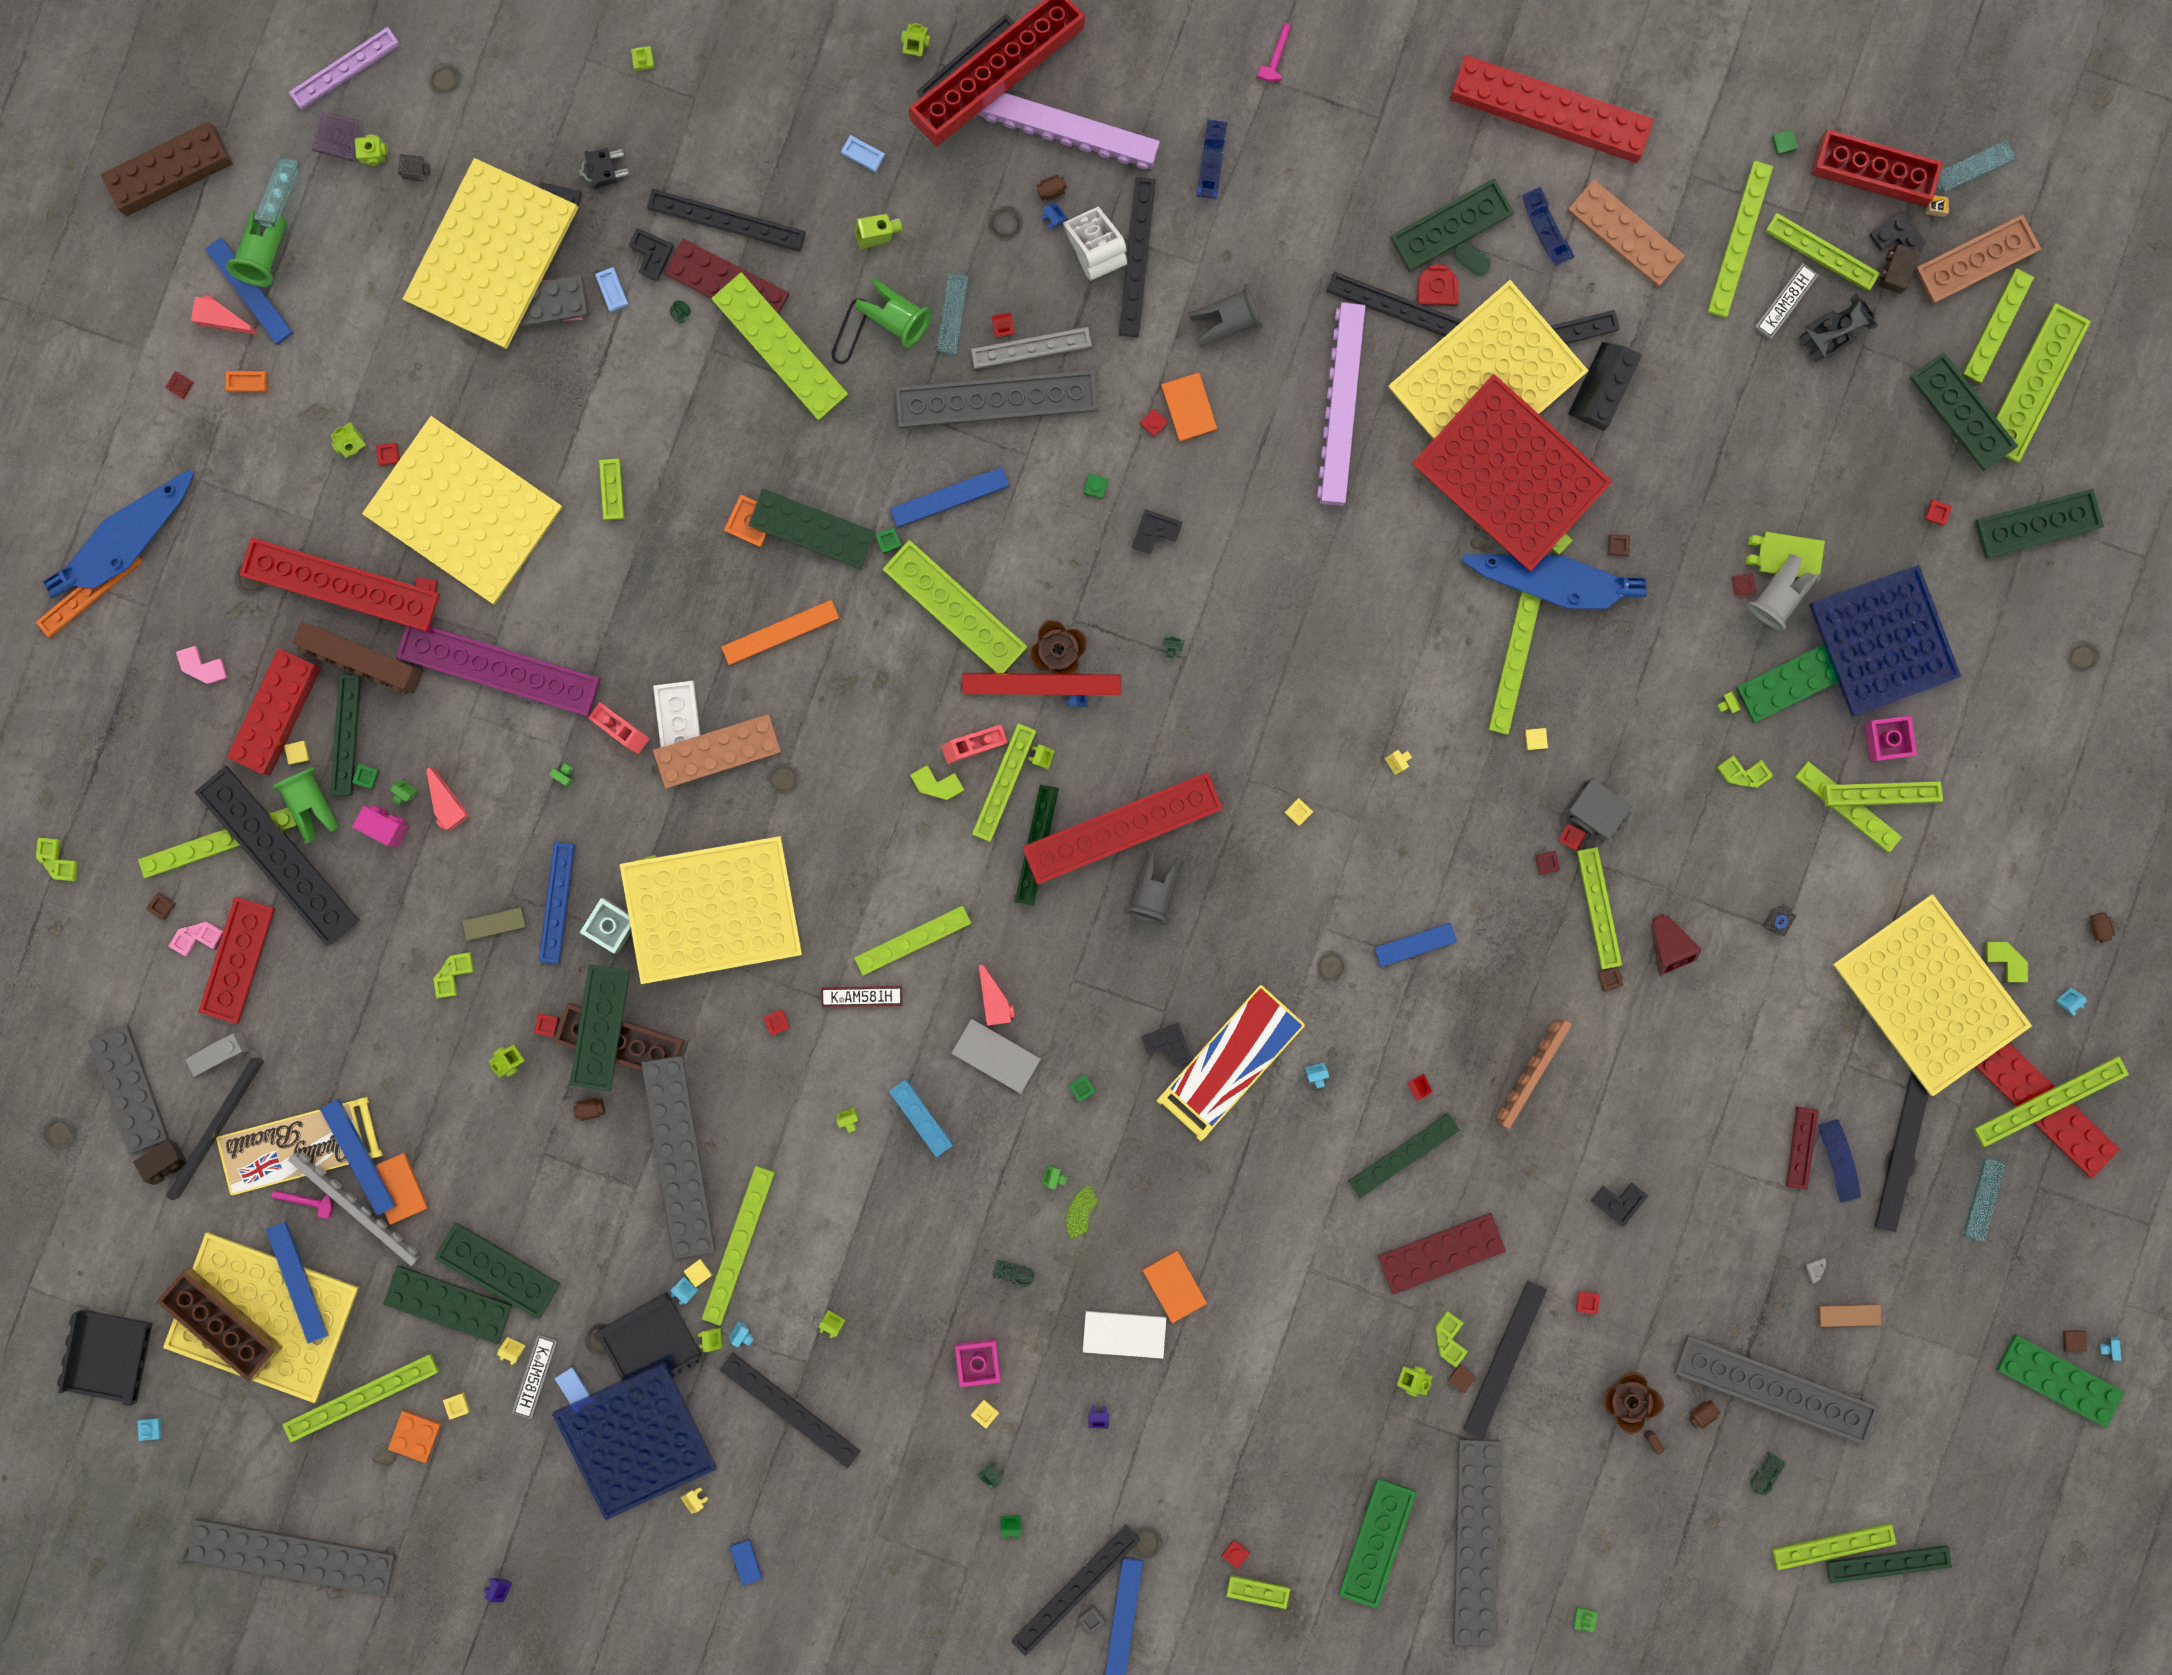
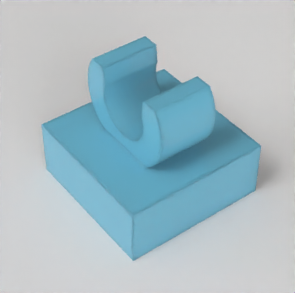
M2070 988L2056 1002L2060 1007L2075 1016V1011L2079 1008L2083 1009L2084 1003L2087 1000L2084 995Z
M1320 1063L1305 1067L1309 1082H1315L1317 1088L1325 1087L1323 1079L1329 1078L1325 1064Z
M683 1277L671 1289V1297L676 1296L681 1300L679 1302L680 1305L686 1304L697 1293L698 1289Z
M740 1320L728 1338L731 1344L739 1347L741 1342L750 1346L753 1341L752 1335L748 1333L747 1325Z
M2110 1337L2111 1344H2100L2101 1354H2112L2113 1361H2122L2119 1337Z
M160 1417L139 1419L137 1421L139 1441L162 1438Z

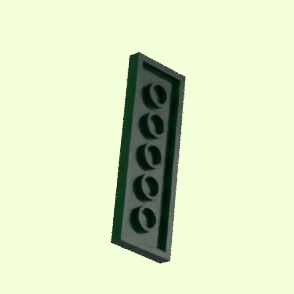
M1494 178L1390 236V239L1408 271L1411 272L1512 216L1514 211Z
M1944 352L1909 377L1983 471L2018 447L2017 443Z
M763 488L748 527L859 569L863 567L875 534L873 530Z
M2093 489L1975 520L1986 559L2104 527Z
M589 964L570 1079L571 1086L611 1091L631 970Z
M457 1222L454 1223L434 1257L437 1261L538 1320L560 1285L556 1280Z
M400 1265L396 1266L383 1305L495 1344L500 1342L512 1308V1304Z

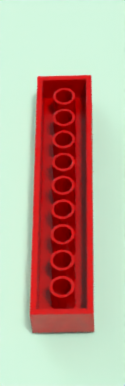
M1043 0L909 107L910 121L937 147L1083 30L1085 15L1070 0Z
M1468 55L1464 56L1449 98L1451 101L1637 163L1642 157L1654 119Z

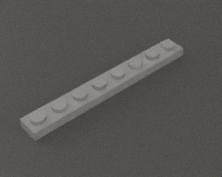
M303 1152L292 1154L288 1159L290 1163L404 1261L412 1266L419 1260L421 1256L418 1255V1250L415 1247L405 1244L400 1234L391 1232L387 1228L388 1225L382 1219H376L367 1206H361L352 1193H346L341 1189L342 1186L337 1180H331L325 1175L326 1171L323 1168L313 1165L308 1155Z

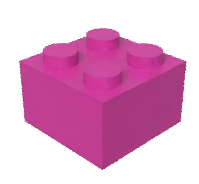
M1911 716L1864 723L1870 762L1917 756Z
M371 804L370 807H362L352 828L387 846L399 847L410 826L405 824V819L397 815H388V810Z
M996 1338L956 1343L955 1351L960 1387L999 1383L1001 1381Z

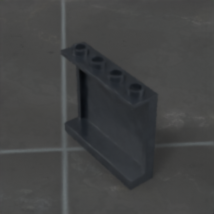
M668 1292L663 1293L593 1334L596 1341L600 1340L622 1379L629 1392L628 1398L632 1396L638 1398L646 1393L645 1389L652 1385L655 1388L664 1383L663 1379L669 1375L671 1378L677 1376L682 1372L681 1368L685 1366L691 1368L699 1363L698 1359L702 1356Z
M87 1310L74 1312L69 1321V1326H71L70 1334L65 1341V1346H67L66 1354L61 1361L63 1370L57 1382V1386H59L58 1393L68 1391L121 1401L122 1405L126 1406L137 1403L153 1323Z

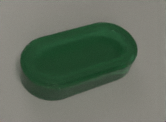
M1460 243L1454 251L1455 259L1474 275L1483 276L1489 271L1491 266L1489 258L1470 243Z

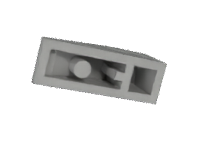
M234 1033L185 1060L193 1077H197L250 1050L242 1034Z

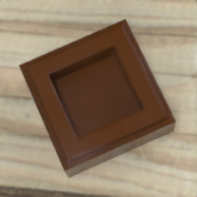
M1610 534L1608 539V555L1629 556L1630 536Z
M157 892L146 909L161 920H165L176 903L162 893Z
M1618 966L1597 972L1604 992L1623 986Z
M2063 1331L2064 1351L2087 1352L2086 1331Z
M1459 1364L1447 1381L1465 1393L1476 1376Z
M1651 1430L1645 1432L1644 1434L1653 1451L1658 1455L1662 1454L1664 1448L1656 1433Z

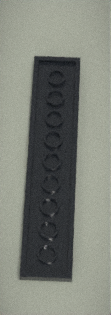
M228 766L222 768L194 792L326 946H330L360 921Z

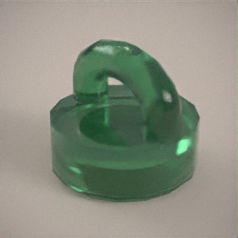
M677 300L670 307V315L676 322L683 323L691 314L690 307L683 301Z

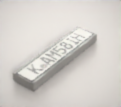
M1802 263L1754 328L1768 339H1771L1818 277V274Z
M540 1334L537 1336L512 1413L529 1419L533 1418L558 1340Z

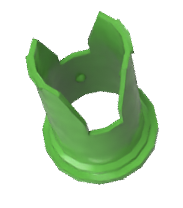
M252 210L249 213V218L235 257L226 263V269L239 281L252 286L266 287L272 284L273 281L270 271L283 234L287 228V222L277 215L261 237L260 222L255 219V210Z
M872 279L871 281L876 286V290L887 301L885 308L882 309L878 305L857 299L855 309L861 311L901 338L902 346L905 348L912 347L928 328L932 317V310L928 307L920 309L881 283L879 279Z
M315 767L271 786L272 789L276 788V790L280 791L305 840V844L315 840L311 816L307 809L312 808L316 817L330 832L340 828L313 776V771L316 770Z

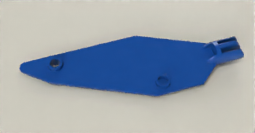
M191 470L183 472L103 520L66 568L43 581L50 597L55 598L74 586L95 589L127 570L181 503L194 477V473Z
M1465 554L1462 557V561L1484 577L1566 609H1607L1621 597L1647 596L1645 577H1617L1562 555H1545L1530 572L1512 555Z

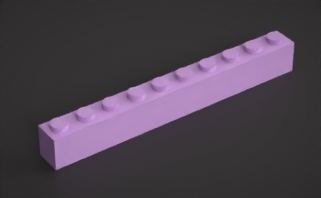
M1003 93L977 114L978 116L985 117V120L996 123L998 121L1011 129L1017 127L1023 129L1022 131L1027 134L1033 135L1036 133L1042 135L1041 137L1046 140L1055 139L1066 146L1075 145L1082 151H1094L1104 158H1117V161L1123 164L1133 163L1143 170L1153 169L1160 145L1158 140L1007 93Z
M1341 303L1340 308H1336L1335 321H1338V328H1334L1333 332L1336 348H1332L1331 360H1334V367H1330L1329 380H1332V387H1328L1327 391L1330 407H1326L1325 411L1328 427L1324 426L1323 439H1326V446H1322L1321 450L1324 466H1320L1319 470L1322 486H1318L1317 498H1320V504L1344 506L1346 502L1365 305Z

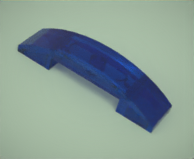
M1207 120L1197 197L1217 199L1227 122Z
M1541 187L1523 194V202L1531 223L1552 262L1557 266L1573 259L1575 256L1567 240L1563 239L1548 208L1549 203Z
M1836 1119L1819 1124L1818 1127L1822 1141L1827 1147L1837 1183L1835 1185L1840 1202L1843 1203L1861 1198L1855 1164L1839 1120Z

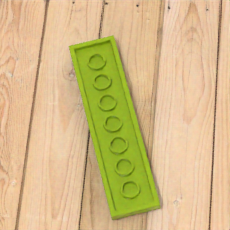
M742 272L711 298L818 421L848 396L844 388Z
M2057 303L2052 305L1996 415L1998 421L2018 445L2015 450L2005 456L2015 463L2020 462L2091 323L2090 320Z
M910 540L883 568L885 573L996 673H1005L1028 648Z

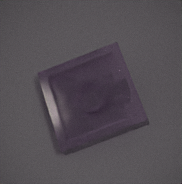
M320 110L312 151L353 161L355 138H358L361 121Z

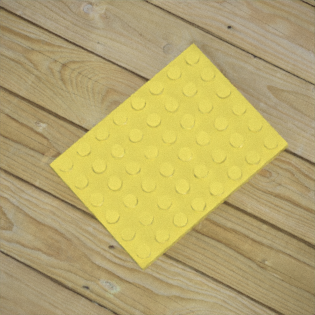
M474 158L403 300L507 349L579 207L574 203Z
M1509 280L1394 380L1388 388L1434 440L1493 374L1500 378L1539 414L1587 373L1588 370L1513 282Z
M430 416L362 514L495 605L563 506Z
M781 836L620 864L641 984L802 955Z
M1933 894L1832 964L1930 1096L1936 1095L2032 1027Z
M210 1232L205 1233L193 1269L282 1346L281 1350L252 1381L316 1403L359 1287L304 1267L329 1334L327 1337L307 1343L276 1257ZM175 1318L173 1319L163 1348L239 1375Z

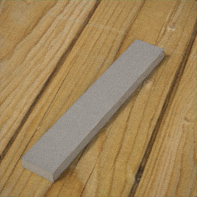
M1084 327L973 348L971 353L974 368L977 370L1092 348L1089 329Z

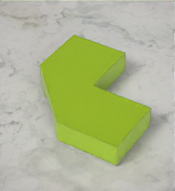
M1734 755L1716 767L1728 784L1758 788L1773 777L1762 760L1745 771Z
M928 765L910 775L919 792L949 800L965 791L955 773L937 782Z
M38 838L36 858L47 869L50 876L56 880L76 881L78 861L58 860L61 840Z
M1985 942V962H2005V982H2028V962L2008 942Z
M471 952L448 957L441 970L433 978L436 999L458 995L455 975L474 972Z
M1446 1310L1435 1325L1438 1351L1442 1358L1457 1368L1468 1351L1452 1339L1464 1323Z

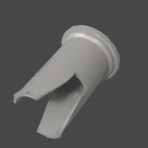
M1789 554L1788 559L1756 601H1750L1746 604L1754 616L1781 632L1786 630V620L1820 578L1819 573L1813 575L1807 572L1793 583L1802 562V558L1794 554Z

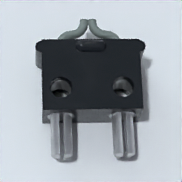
M608 148L591 152L585 151L586 160L582 162V168L579 170L580 176H584L585 180L592 182L596 190L598 187L617 183L616 178L629 175L627 168L617 171L613 169L611 159L623 157L622 149L609 152ZM586 163L588 165L591 179H589L585 173H582L585 169Z

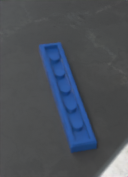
M220 237L205 249L274 342L279 345L291 336L293 331L260 287L239 281L227 271L226 263L230 259H234L235 254L224 239Z
M1003 467L897 505L890 508L896 526L899 528L1009 487V483Z
M554 842L539 962L560 964L575 844Z
M340 1099L321 1108L320 1111L376 1215L378 1216L396 1206L392 1195Z
M287 1221L265 1229L307 1343L329 1336Z
M1128 1557L1122 1559L1105 1675H1126L1143 1560Z

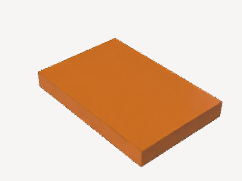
M1199 372L1161 384L1179 442L1217 430Z
M406 1153L375 1165L396 1203V1206L385 1212L390 1225L429 1208Z
M1178 1250L1142 1269L1172 1323L1207 1304Z

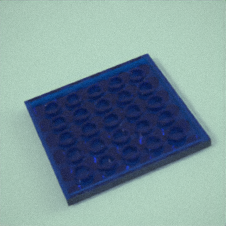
M1919 564L1809 604L1851 717L1962 677Z
M665 1361L552 1413L605 1520L706 1475L717 1468Z

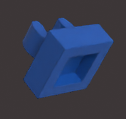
M1050 204L1043 209L1046 214L1042 215L1041 220L1044 221L1048 218L1051 220L1050 225L1047 226L1048 229L1054 228L1057 225H1063V222L1069 220L1058 204Z
M1070 695V700L1064 701V703L1074 707H1087V695Z

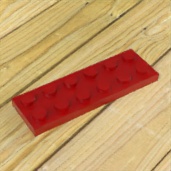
M234 897L198 1010L199 1013L239 1024L275 908L240 897Z

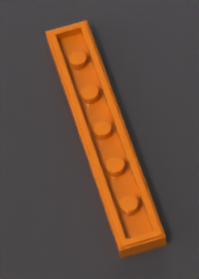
M138 556L127 570L95 589L77 587L37 620L36 624L48 638H52L143 562L142 559Z
M829 600L721 646L730 666L840 618L833 601Z

